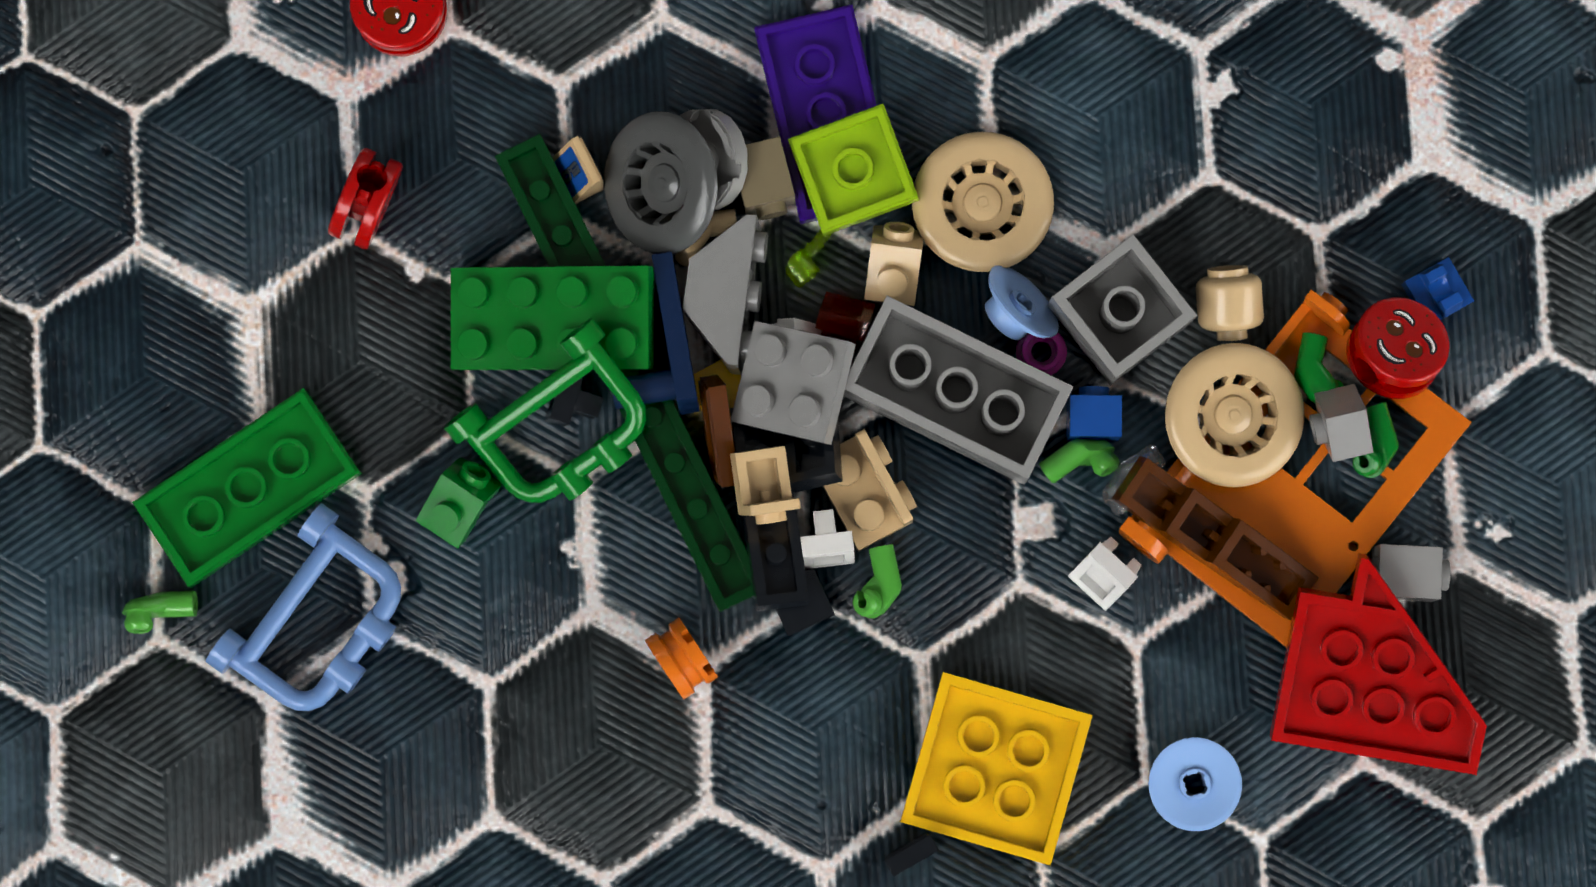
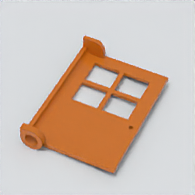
M1311 289L1300 307L1265 350L1281 360L1294 376L1302 334L1305 332L1319 334L1328 338L1325 350L1350 369L1347 361L1346 346L1352 330L1349 329L1350 322L1345 317L1348 312L1347 307L1331 294L1324 292L1320 296ZM1256 385L1251 388V391L1256 396L1261 394V390ZM1428 388L1414 397L1406 399L1388 398L1427 429L1394 471L1387 466L1385 471L1380 474L1386 481L1353 522L1303 485L1327 456L1328 450L1325 444L1319 447L1295 478L1281 468L1274 475L1257 484L1244 487H1224L1199 478L1188 470L1179 458L1173 463L1167 473L1186 487L1197 490L1233 518L1244 521L1319 577L1312 589L1337 593L1356 569L1358 554H1368L1472 422ZM1366 389L1360 396L1365 407L1375 396V393L1369 389ZM1303 402L1304 417L1309 420V415L1316 414L1317 412ZM1267 403L1262 405L1264 417L1268 414ZM1206 435L1204 438L1210 445L1211 439ZM1246 442L1241 447L1244 451L1252 448V445ZM1222 445L1223 454L1230 455V447ZM1135 515L1128 517L1121 525L1119 534L1145 557L1159 564L1166 555H1169L1287 648L1292 619H1285L1152 529Z

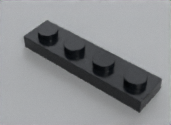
M730 408V409H729V411H730V419H731V416H732L733 408ZM731 422L735 453L785 446L784 434ZM791 489L792 498H794V491ZM796 509L786 511V521L768 524H756L755 516H743L756 611L808 605L809 594Z

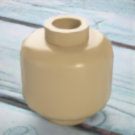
M1224 265L1208 268V276L1201 278L1196 284L1199 326L1207 331L1217 332L1218 341L1247 339V330L1261 325L1264 319L1261 279L1255 274L1248 273V266Z

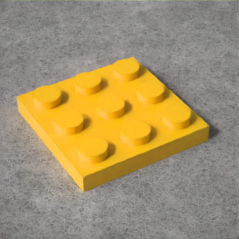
M942 672L900 822L1051 866L1093 715Z

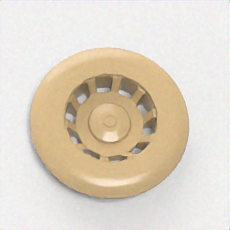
M972 132L946 141L927 157L914 182L919 201L912 203V211L921 237L938 257L964 270L990 272L992 267L997 265L1009 268L1018 264L1032 254L1040 245L1052 221L1054 193L1050 177L1044 165L1028 147L1003 134ZM985 166L986 169L984 173L974 174L972 167ZM993 169L1001 170L1007 174L1006 177L1000 179L993 175ZM959 172H963L965 179L956 184L952 178ZM1015 183L1020 193L1012 195L1008 186ZM945 190L953 193L952 202L943 200ZM1014 205L1022 206L1021 216L1011 214ZM945 213H953L956 222L950 223ZM1005 224L1013 227L1006 234L1000 231ZM964 229L971 233L972 237L968 238L958 231ZM989 234L993 237L991 240H980L979 238L980 235Z
M1243 343L1217 345L1197 354L1177 374L1166 401V431L1170 444L1179 460L1199 478L1224 487L1250 486L1264 481L1278 472L1296 450L1304 426L1302 394L1297 381L1287 366L1270 352L1257 346ZM1236 375L1243 377L1240 385L1233 384ZM1220 379L1221 385L1214 388L1213 383ZM1255 385L1261 390V394L1258 396L1251 391V388ZM1205 394V397H1204V399H1203V401H1202V403H1201V405H1200V400L1202 399L1203 395ZM1267 403L1268 417L1263 416L1262 405ZM1261 425H1266L1262 437H1259L1257 432ZM1206 435L1211 439L1210 445L1204 438ZM1249 441L1252 444V448L1244 451L1241 445ZM1222 445L1230 447V455L1223 454Z

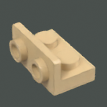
M865 429L855 433L853 438L840 444L843 481L823 486L847 531H852L853 543L858 552L911 524L914 519L910 511L917 507L904 481L901 480L894 484L885 466L892 463V459L881 438L877 435L870 439Z

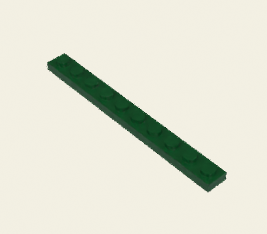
M541 134L495 155L549 267L606 266ZM654 364V370L621 371L625 376H631L658 370ZM668 400L645 404L647 420L643 432L635 442L719 612L722 613L754 597L748 552L673 401ZM622 408L620 412L625 420L626 411Z

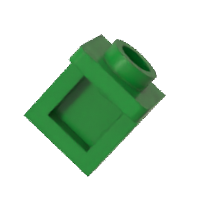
M460 457L440 475L415 521L458 549L467 540L486 504L498 493L502 484L493 478L482 465Z

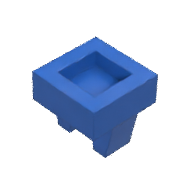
M1449 257L1401 284L1409 299L1428 307L1440 320L1474 302Z

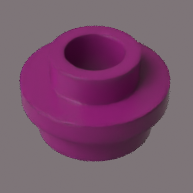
M1027 333L1018 341L1016 346V359L1051 376L1062 368L1067 357L1066 343L1059 333L1049 338H1039ZM1037 344L1046 345L1050 350V358L1044 362L1035 360L1031 354L1032 347Z

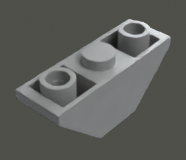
M746 214L689 259L683 310L688 321L730 373L742 375L752 331H748L750 312H759L761 303L762 282L754 281L757 262L765 263L768 249V232H761L757 215Z

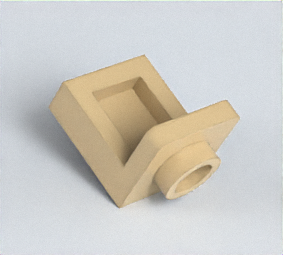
M888 222L884 226L874 225L864 300L884 302L886 296H889L905 305L915 306L923 238L918 230H914L913 226L903 222Z
M785 446L730 453L738 515L755 516L756 524H768L786 521V511L801 508L800 499L792 498Z

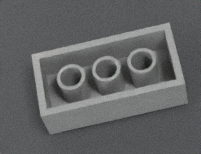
M886 296L849 371L843 396L1025 485L1074 386Z

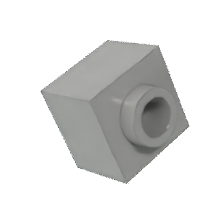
M1355 384L1314 393L1317 413L1309 415L1313 438L1316 445L1325 444L1332 462L1373 453L1367 409Z

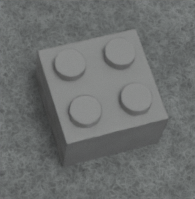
M1131 235L1053 295L1047 305L1110 386L1190 325L1197 316L1134 235Z

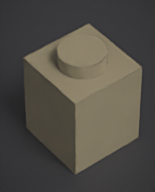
M780 136L747 144L748 171L743 188L740 191L745 213L748 215L757 214L758 220H768L788 213L786 206L795 204V193Z

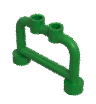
M590 318L560 342V345L572 360L489 420L480 407L473 403L451 419L444 426V430L456 444L466 439L504 488L515 498L528 503H543L561 493L569 501L577 498L593 484L588 474L600 465L603 466L608 474L622 466L632 456L627 446L633 443L643 432L647 418L646 407L640 394L600 345L599 341L605 336V333L595 320ZM594 370L626 411L625 422L617 429L603 435L582 454L562 464L544 481L532 483L525 480L494 441Z

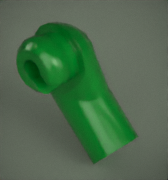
M1305 332L1302 334L1294 377L1309 400L1316 404L1314 393L1343 387L1344 385L1340 380H1335L1322 364L1328 338L1319 334Z
M1386 402L1366 408L1373 453L1353 457L1352 460L1354 470L1359 475L1367 478H1375L1382 474L1399 447Z

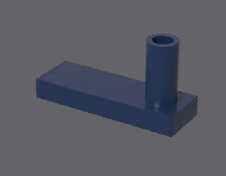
M672 252L652 255L671 369L626 376V378L638 391L644 404L676 399L680 415L700 412ZM613 395L615 409H622L623 406Z

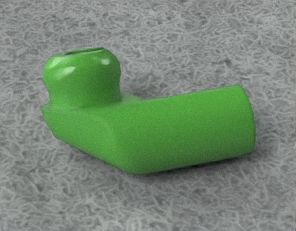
M1073 439L1041 461L1039 465L1046 477L1052 483H1056L1078 466H1092L1095 474L1105 477L1113 473L1118 468L1120 462L1113 453L1115 450L1114 446L1106 440Z
M893 544L868 549L874 575L861 591L855 593L852 600L853 608L860 616L876 618L884 614L901 593L902 584Z
M166 591L131 599L126 603L122 614L126 616L124 627L130 633L145 634L153 628L152 618L196 617L198 613V597L196 591Z

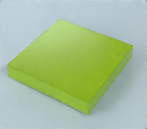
M884 104L788 139L823 236L919 201Z

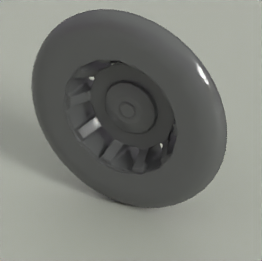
M663 111L645 113L631 120L615 137L605 163L604 191L609 212L620 232L632 244L644 251L653 254L666 252L675 254L693 245L707 229L717 201L718 179L716 166L707 142L700 132L684 118Z

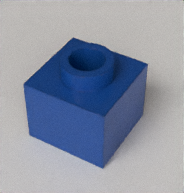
M1104 386L1079 387V395H1070L1066 401V441L1073 439H1096L1117 442L1122 437V395H1109L1110 388Z

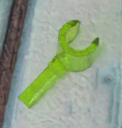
M820 229L804 249L798 250L790 257L785 269L786 274L798 288L803 287L821 271L811 258L818 254L833 233L823 236Z

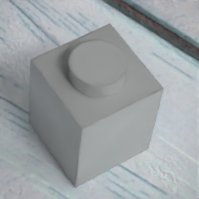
M1380 544L1372 548L1371 562L1398 600L1433 602L1440 600L1441 592L1447 591L1449 588L1450 562L1449 560H1442L1443 547Z

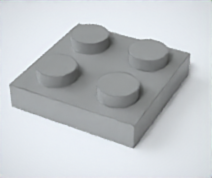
M755 321L731 422L832 445L856 344Z

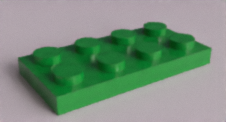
M654 267L451 268V370H558L572 360L560 345V342L590 318H593L605 333V336L599 343L620 370H654Z

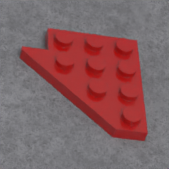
M1358 554L1350 595L1299 587L1270 730L1271 741L1477 775L1487 725L1366 554Z

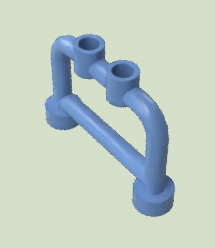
M322 503L311 513L297 535L314 548L251 636L246 640L232 629H228L215 644L205 661L221 674H224L231 667L282 705L295 711H311L324 706L334 697L339 688L347 694L353 690L366 671V668L358 663L370 646L379 652L395 632L397 627L389 622V620L395 613L401 599V584L397 573L387 562L334 524L339 515ZM338 552L379 583L381 589L380 597L374 607L359 623L344 648L327 667L317 685L310 690L301 691L258 662V660Z

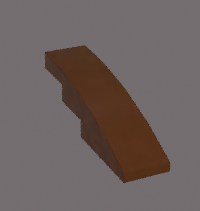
M1139 456L1111 498L1192 557L1285 619L1291 620L1293 617L1298 588L1312 589L1319 578L1244 521L1233 518L1197 490L1186 487L1146 457Z

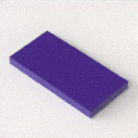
M853 5L754 27L775 121L795 193V205L800 225L818 220L788 139L877 106Z

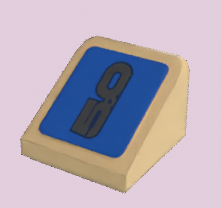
M576 136L572 138L552 157L575 204L604 190L603 179L582 137Z

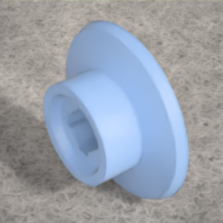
M1000 265L992 267L988 277V284L993 296L985 303V311L993 325L1001 333L1013 340H1021L1027 333L1039 338L1055 336L1059 329L1058 320L1047 306L1049 302L1040 290L1026 277L1011 268H1004Z
M1191 737L1170 744L1157 756L1149 774V793L1157 812L1171 825L1183 830L1204 831L1220 825L1231 816L1241 797L1242 778L1235 759L1224 747L1209 739ZM1199 773L1202 776L1201 780L1205 787L1204 791L1189 796L1186 793L1187 790L1183 779L1185 776Z

